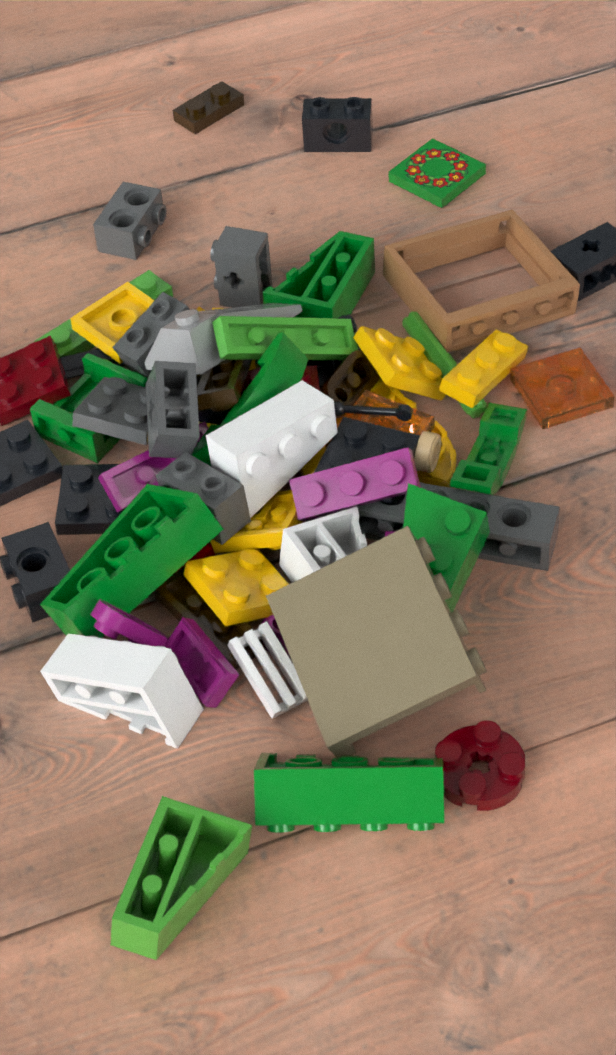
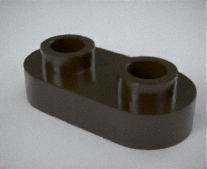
M356 350L338 365L324 382L320 392L333 399L334 402L340 401L345 405L359 406L378 382L380 376L363 351Z

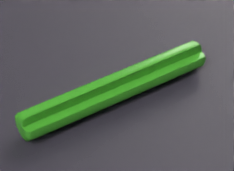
M412 311L408 317L403 318L402 326L410 337L423 345L425 348L423 353L430 362L434 363L442 371L441 377L443 378L457 365L456 361L450 353H447L418 312ZM484 399L473 408L458 401L466 414H469L471 418L480 417L481 413L485 412L487 408V403Z

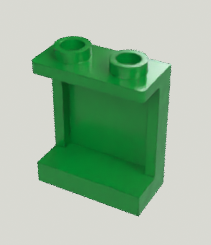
M87 353L82 358L84 374L70 388L71 395L57 401L54 405L39 399L30 408L34 428L42 439L98 464L118 443L120 438L72 426L74 410L104 377L121 378L127 383L146 387L148 379L138 372H132L113 364L107 359H101Z

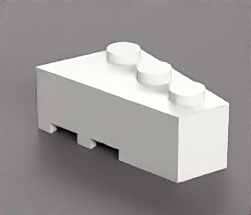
M302 380L206 435L211 466L244 485L250 518L338 433L334 400Z
M357 506L283 529L279 566L292 583L367 546L365 534H362L360 529Z
M68 633L40 671L58 701L105 720L109 714L130 721L129 729L140 734L143 733L145 728L166 736L165 743L177 749L204 710L180 667L176 655L171 649L164 646H149L129 641H115L96 636Z

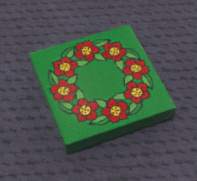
M432 138L388 172L389 182L443 208L486 174V164Z

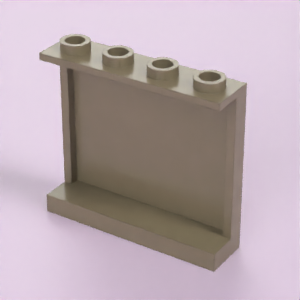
M408 526L266 595L325 744L336 757L356 754L353 742L473 684L480 693L486 691L480 675L486 673L487 670L475 647L470 650L467 649L462 637L468 635L469 631L458 609L450 612L445 600L452 597V594L441 573L433 575L429 563L435 561L431 548L424 536L416 539Z

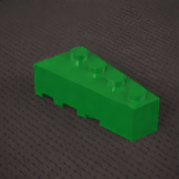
M147 484L40 605L66 636L69 633L103 638L105 634L93 627L97 620L90 615L99 599L130 613L217 536L223 528L197 493Z

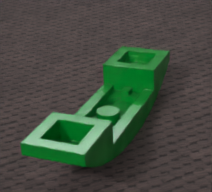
M283 332L277 334L258 360L257 364L261 367V370L239 398L238 403L234 405L220 425L211 424L195 446L191 454L193 457L211 466L206 435L301 381L308 358Z
M489 402L480 420L479 435L467 459L460 460L451 478L450 487L494 495L500 489L513 462L527 417V409Z

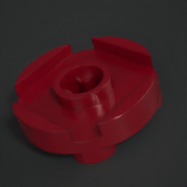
M484 720L476 725L462 727L447 735L435 747V758H443L444 797L451 803L462 807L463 802L468 805H477V811H490L507 805L518 796L522 788V781L525 778V754L518 741L507 732L502 731L497 723ZM478 761L488 764V772L482 773L479 769L471 771L469 768L472 766V763Z

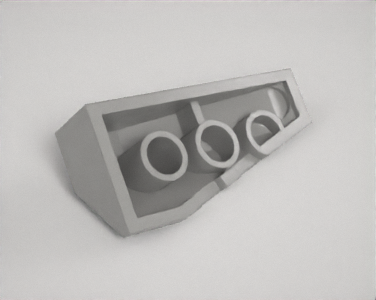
M269 303L198 311L196 309L182 311L175 315L173 322L160 329L144 362L146 370H152L155 361L195 363L196 374L201 375L225 360L220 359L212 324L219 316L293 318L302 312L301 305Z

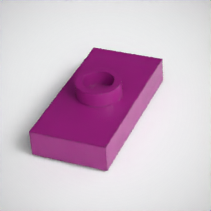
M183 617L164 646L171 649L176 655L180 667L201 702L206 707L217 708L240 674L194 619Z

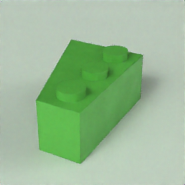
M162 796L112 916L110 945L157 960L248 854L252 825Z

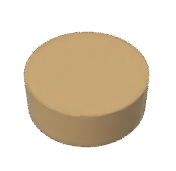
M428 431L422 432L414 457L417 471L426 473L434 471L441 450V437L439 434Z

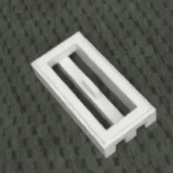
M268 622L259 625L258 629L254 631L251 629L245 632L240 638L235 637L229 640L228 648L272 719L308 701L294 664ZM260 639H262V641L264 642L268 651L272 655L276 664L278 665L284 677L291 686L292 690L296 694L295 696L292 695L286 683L279 674L278 670L271 661L270 657L266 653L265 649L259 641ZM250 646L267 677L282 698V703H277L244 647Z

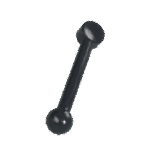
M340 401L334 402L335 415L337 417L342 416L344 413L396 416L401 421H408L413 413V409L406 404H401L398 408L350 406Z

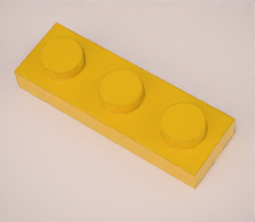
M496 329L442 378L439 391L473 408L525 359L529 346L516 340L511 334L503 333Z

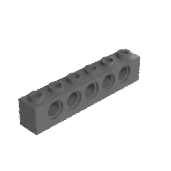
M420 482V486L423 489L487 512L490 533L478 559L544 571L549 570L558 537L559 506ZM407 493L395 496L392 504L376 501L357 507L360 529L367 539L380 540L385 537V531L396 532L403 528ZM324 516L312 518V519L306 520V522L311 521V520H314V519H317V518H321V517H324Z

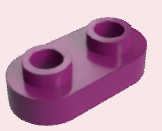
M102 599L98 600L90 614L97 620L93 627L115 640L121 634L129 638L128 641L132 643L165 646L169 639L167 635L150 624Z

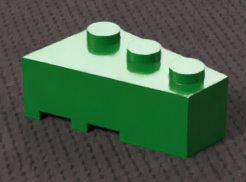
M339 231L309 255L310 261L300 269L293 267L286 273L287 279L276 288L269 286L262 292L263 304H300L302 312L293 318H338L342 315H351L375 274L374 238Z
M408 483L403 528L408 526L416 539L425 537L435 557V561L429 563L433 575L441 573L452 594V597L445 601L450 612H453L490 533L487 512Z

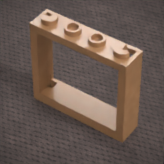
M513 209L384 246L382 275L411 312H418L447 353L482 343L496 329L503 333L511 334L576 313L580 284ZM506 247L539 286L446 313L415 273Z

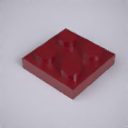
M51 335L0 358L1 426L30 414V408L39 399L52 404L71 395L58 348Z

